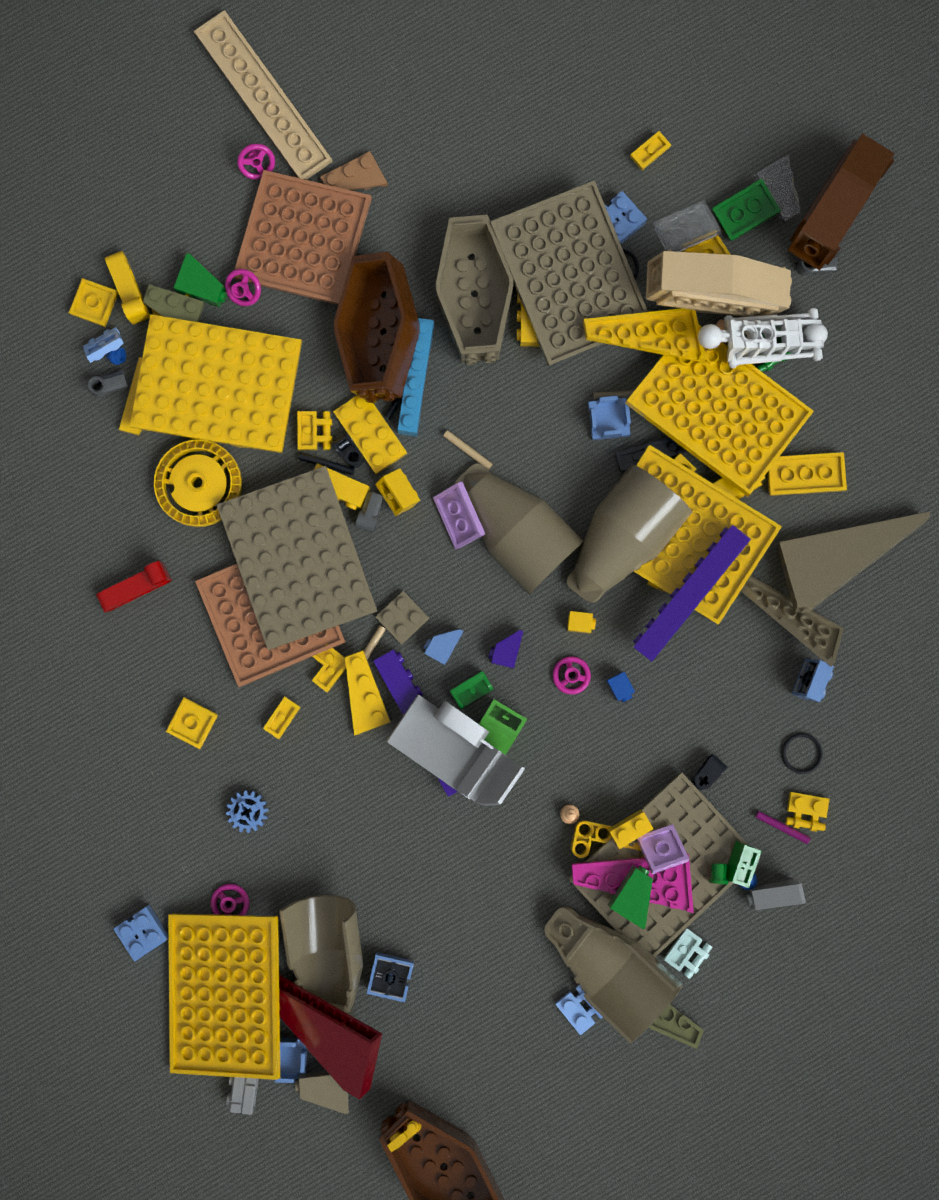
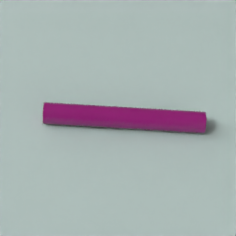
M757 811L755 818L805 844H808L811 837L760 811Z

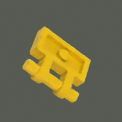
M297 411L298 450H318L317 443H323V450H331L330 442L332 441L330 426H332V419H330V412H323V419H317V411ZM317 426H323V436H317Z
M790 792L787 811L794 812V817H786L785 824L797 829L800 827L808 828L814 832H817V830L825 831L826 824L819 823L818 819L819 817L827 818L829 799ZM801 815H811V820H802Z
M413 1120L408 1123L406 1131L402 1132L400 1130L390 1137L391 1143L387 1145L390 1151L397 1150L420 1131L421 1124Z

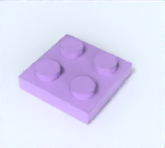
M673 824L646 833L636 839L652 874L689 861L686 850Z

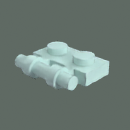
M686 928L663 959L679 972L685 965L688 969L684 975L690 979L694 973L696 974L699 971L698 967L704 959L709 957L710 954L708 953L713 947L706 942L704 947L700 948L699 944L702 942V939ZM695 951L698 953V955L691 963L688 960Z

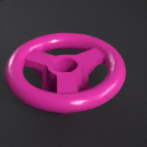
M262 144L246 146L239 153L237 160L240 172L247 178L261 179L264 170L262 161L265 154L269 157V166L266 171L272 172L274 169L275 157L273 152ZM244 165H252L257 168L259 173L253 174L248 172Z
M236 269L227 276L225 290L228 297L235 304L250 306L259 299L261 285L258 278L251 271ZM242 274V280L231 286L232 279L236 275ZM249 278L255 285L254 295L250 292L247 284ZM246 296L249 300L244 301L238 298Z
M569 656L561 659L555 665L553 681L561 692L574 695L584 691L589 685L591 672L584 660L575 656ZM572 662L582 666L585 676L580 675L579 670L573 668ZM566 664L565 678L560 682L558 673L560 668ZM570 672L575 673L574 679L569 678L568 674ZM578 680L583 682L581 686L575 689L565 687L568 683H575Z
M225 884L216 889L211 898L213 914L222 915L218 911L216 904L219 897L222 900L220 907L225 912L224 915H231L237 904L244 902L243 908L238 915H246L249 909V897L242 887L236 884ZM235 890L241 894V897L235 899L230 896L227 897L223 891ZM231 901L232 907H228L226 902Z

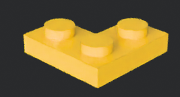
M334 648L312 656L323 665L312 681L327 693L346 670L345 657Z

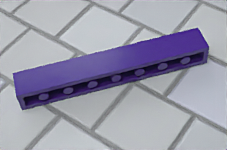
M734 525L730 528L726 526L719 534L721 537L718 543L713 542L707 549L709 552L708 556L705 559L701 557L694 565L697 568L693 574L689 572L682 580L685 583L682 588H676L670 595L672 598L668 605L664 603L657 611L660 613L657 619L652 618L645 626L648 630L644 635L639 633L633 641L636 644L634 648L651 662L751 540Z
M392 650L374 660V663L404 716L418 694L423 696V693L418 685H413L411 680L414 677L409 668L405 670L402 663L405 661L401 653H396L395 650ZM439 779L448 797L458 792Z

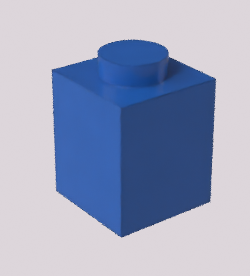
M621 672L606 680L616 701L621 700L623 703L633 698L631 694L635 693V690L625 672Z

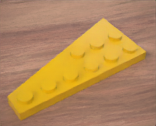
M681 308L583 320L586 340L693 361H706L704 347L698 341L700 329L695 310Z

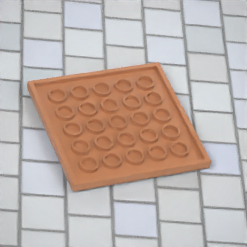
M263 170L235 270L246 269L251 271L263 287L339 305L352 256H356L372 200L371 195ZM236 275L234 279L241 281L243 275ZM249 278L248 283L254 284Z
M238 564L195 581L238 687L247 685L314 655L325 652L328 649L346 643L338 625L268 650Z

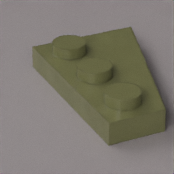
M150 284L143 300L146 306L160 316L199 322L205 305L203 301Z

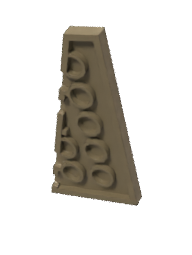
M750 576L741 592L832 667L836 661L844 628L814 611L807 613L795 612L791 598Z

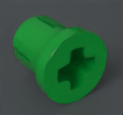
M711 863V879H709L708 883L728 884V880H726L727 864Z

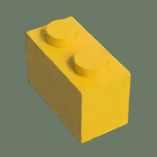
M400 468L383 476L375 484L395 516L413 508L420 501L417 492L412 488L407 476Z
M639 810L607 830L616 846L621 849L653 830V827L645 813Z

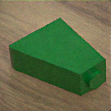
M186 253L174 285L175 291L178 294L187 295L220 308L221 303H224L227 297L224 286L191 254Z
M633 865L608 903V906L644 930L647 922L653 879L648 875L650 873L649 870L641 865L638 868Z

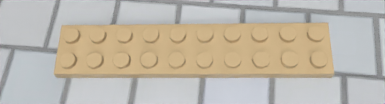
M225 10L194 31L199 41L298 178L307 180L333 162L332 158Z

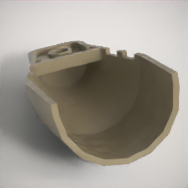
M482 464L471 465L455 481V484L463 482L485 532L482 539L489 554L529 595L560 563L584 542L545 500L490 473Z
M630 465L595 509L574 570L567 578L568 587L589 603L597 602L607 590L624 580L627 575L637 571L648 561L655 559L691 515L692 510L676 493L653 475L636 465Z
M318 895L300 899L285 906L280 910L287 965L290 970L294 971L297 979L295 984L352 1016L363 968L356 904L351 899L339 895Z
M568 906L559 908L544 928L546 937L555 945L566 966L572 970L575 976L574 980L583 989L586 1001L630 1044L654 1023L683 987V984L638 941L583 915H578Z

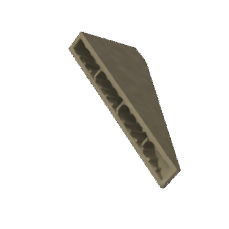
M930 512L779 542L777 552L794 611H801V613L812 611L825 599L926 523L930 517Z

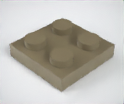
M404 591L376 616L401 645L429 620V617Z

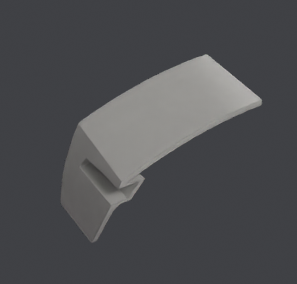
M419 694L386 741L466 798L480 805H500L525 770L521 765L484 741L489 734V731L448 702L444 701L438 709Z

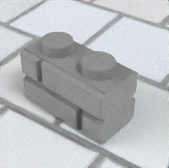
M230 1077L229 1085H232V1091L228 1093L226 1105H230L229 1112L253 1114L259 1079Z

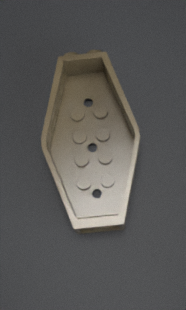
M488 214L449 218L436 280L437 302L461 363H466V365H474L478 361L495 363L500 358L513 293V276L490 224ZM473 254L475 256L474 260H469L467 258L468 255ZM476 291L478 296L472 297L471 292ZM480 328L481 333L475 334L474 330Z

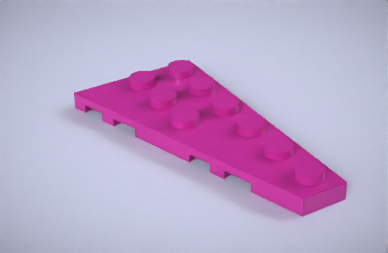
M644 857L571 864L574 885L606 891L611 894H615L633 865L637 868L641 865L649 871L650 869ZM689 861L652 874L650 871L648 875L652 877L653 881L649 903L694 913Z

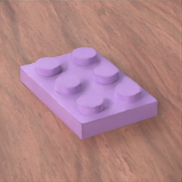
M463 482L456 483L433 497L455 550L485 535Z

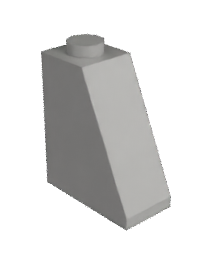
M795 879L757 886L748 890L749 894H746L748 905H752V908L755 910L806 903L802 883Z

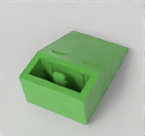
M493 699L479 723L480 726L489 731L484 741L506 755L527 718Z

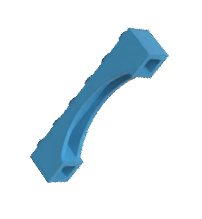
M418 318L420 334L404 387L398 424L399 434L415 437L418 436L423 391L434 332V320Z

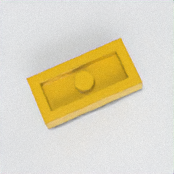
M658 131L631 153L630 158L642 171L667 151L671 144Z
M284 696L263 729L277 739H280L301 707Z

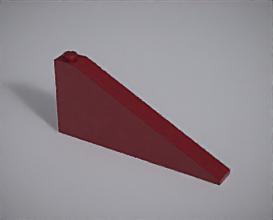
M279 975L280 1018L344 1091L360 1100L371 1088L382 1033Z

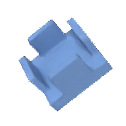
M610 396L601 397L598 401L588 402L592 440L630 436L629 426L631 418L629 406L625 404L626 398Z
M280 1037V1078L274 1082L294 1083L298 1079V1074L307 1073L308 1049L298 1037Z

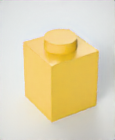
M569 612L567 631L590 634L591 630H595L596 618H593L592 613Z

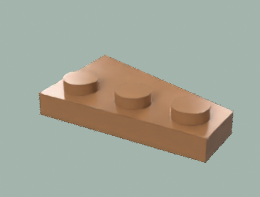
M370 151L320 177L323 184L351 191L388 186Z

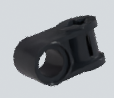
M346 431L336 441L330 442L350 467L359 468L364 462L363 456ZM356 454L359 456L358 461H349L352 455Z
M712 753L693 776L692 784L697 789L706 790L724 773L728 766ZM699 777H700V778L705 777V779H704V782L706 783L705 785H704V784L699 785V783H700V780L698 779Z

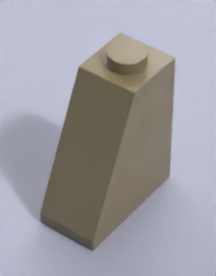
M327 1071L298 1074V1080L294 1082L295 1093H299L300 1099L349 1114L348 1093L337 1084Z

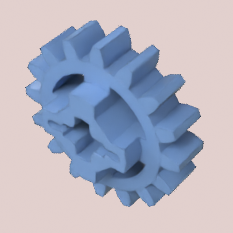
M248 790L244 791V795L239 792L237 793V799L235 797L231 798L233 804H227V807L231 809L226 812V815H231L228 822H234L232 828L239 826V832H243L244 828L247 833L251 832V828L257 831V825H264L262 819H268V816L264 814L269 811V808H264L267 801H261L262 795L256 797V791H253L251 795H249ZM246 799H252L256 804L249 803ZM238 804L239 810L238 813L235 814V808ZM246 808H250L252 810V812H250L249 815H245L243 812L246 810ZM260 809V816L258 820H256V812ZM239 820H246L248 824H243Z

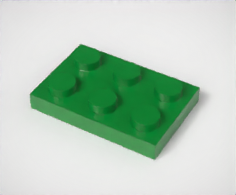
M763 179L758 180L712 208L730 242L781 213V209Z

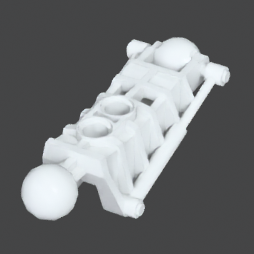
M811 308L808 310V313L779 316L774 314L733 318L731 315L724 317V330H721L717 325H704L698 333V341L700 345L707 349L716 348L721 342H728L727 362L729 367L736 368V366L742 364L777 362L784 359L813 357V360L820 361L823 359L820 348L824 347L828 332L826 327L822 325L821 320H817L818 309ZM800 318H809V320H801ZM781 336L782 343L777 344L776 337ZM801 350H813L810 353H800Z

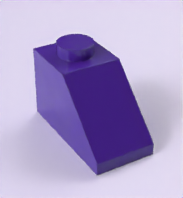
M519 630L497 643L495 648L491 647L489 658L492 659L491 663L514 669L523 631Z

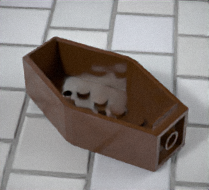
M863 133L858 140L854 139L791 236L790 241L792 243L787 251L819 271L825 264L829 265L841 249L838 246L877 183L895 161L892 159L895 153Z
M389 252L352 256L334 319V332L349 389L367 403H376L377 400L381 399L384 401H394V398L402 397L420 334V323L404 266ZM387 292V297L383 299L382 295ZM386 329L387 333L385 335H382V331ZM383 366H386L385 372H381Z
M411 1100L406 1104L402 1102L396 1108V1113L392 1117L388 1116L381 1123L379 1141L409 1200H505L475 1140L469 1134ZM413 1120L421 1124L420 1131L416 1133L420 1135V1140L416 1141L412 1136L397 1150L390 1151L387 1147L391 1143L390 1137L400 1130L402 1132L406 1131L408 1123ZM446 1163L448 1167L443 1170L440 1165ZM473 1192L475 1196L474 1198H468L467 1194Z

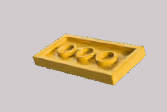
M355 396L333 411L376 475L407 454L374 403H367L364 399Z
M844 452L779 456L767 472L769 496L847 490Z

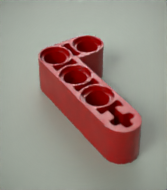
M156 561L144 567V571L99 592L96 596L104 613L171 582L172 579L164 563Z

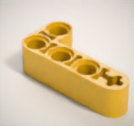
M119 251L105 257L106 264L122 300L121 306L127 319L132 325L149 319V311L143 303L144 299L124 252Z
M586 820L578 821L574 827L571 852L578 858L586 857L589 854L592 841L607 843L612 838L609 832L603 839L598 836V831L601 828L608 829L611 826ZM582 824H587L589 827L588 832L584 835L580 834L579 827ZM579 843H583L585 846V850L581 854L575 851V847ZM633 843L634 846H629V844L624 846L625 848L641 851L638 843Z

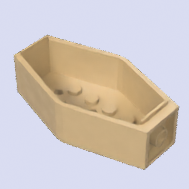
M669 249L648 261L646 300L654 301L656 305L691 309L699 313L726 314L740 317L774 315L788 309L791 304V270L786 269V267L781 268L738 255L674 252Z

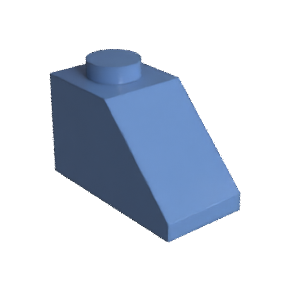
M455 630L434 636L432 640L428 639L423 648L426 650L424 654L445 665L463 634V630Z

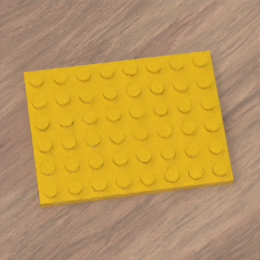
M150 314L130 427L282 453L302 340Z
M723 342L713 349L704 348L705 362L663 355L625 404L749 497L814 411L752 364H742L736 366V368L729 367L727 362L728 346Z
M649 445L636 466L653 475L676 493L689 506L692 513L659 555L633 572L671 595L676 588H682L685 584L682 580L689 572L691 574L695 572L697 568L694 565L701 557L705 559L708 556L709 552L707 549L711 544L720 541L721 537L719 534L726 526L730 528L734 525L751 539L694 609L719 625L782 526Z
M168 914L170 1073L279 1079L278 916Z

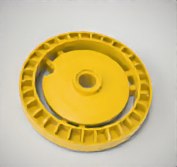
M189 440L174 446L161 458L155 471L154 491L159 505L168 516L187 526L206 527L222 521L218 508L214 511L213 507L221 501L225 494L227 479L224 471L227 468L230 473L231 482L225 501L239 497L242 492V476L237 462L226 449L211 441ZM203 451L216 455L214 458L205 455H191L180 460L173 469L171 468L179 458L188 453ZM220 459L224 461L222 466L218 463ZM197 479H202V485L199 488H195L194 482ZM166 483L174 485V491L171 493L173 499L181 507L189 511L198 512L199 516L187 515L178 511L169 500ZM209 510V514L203 515V511Z

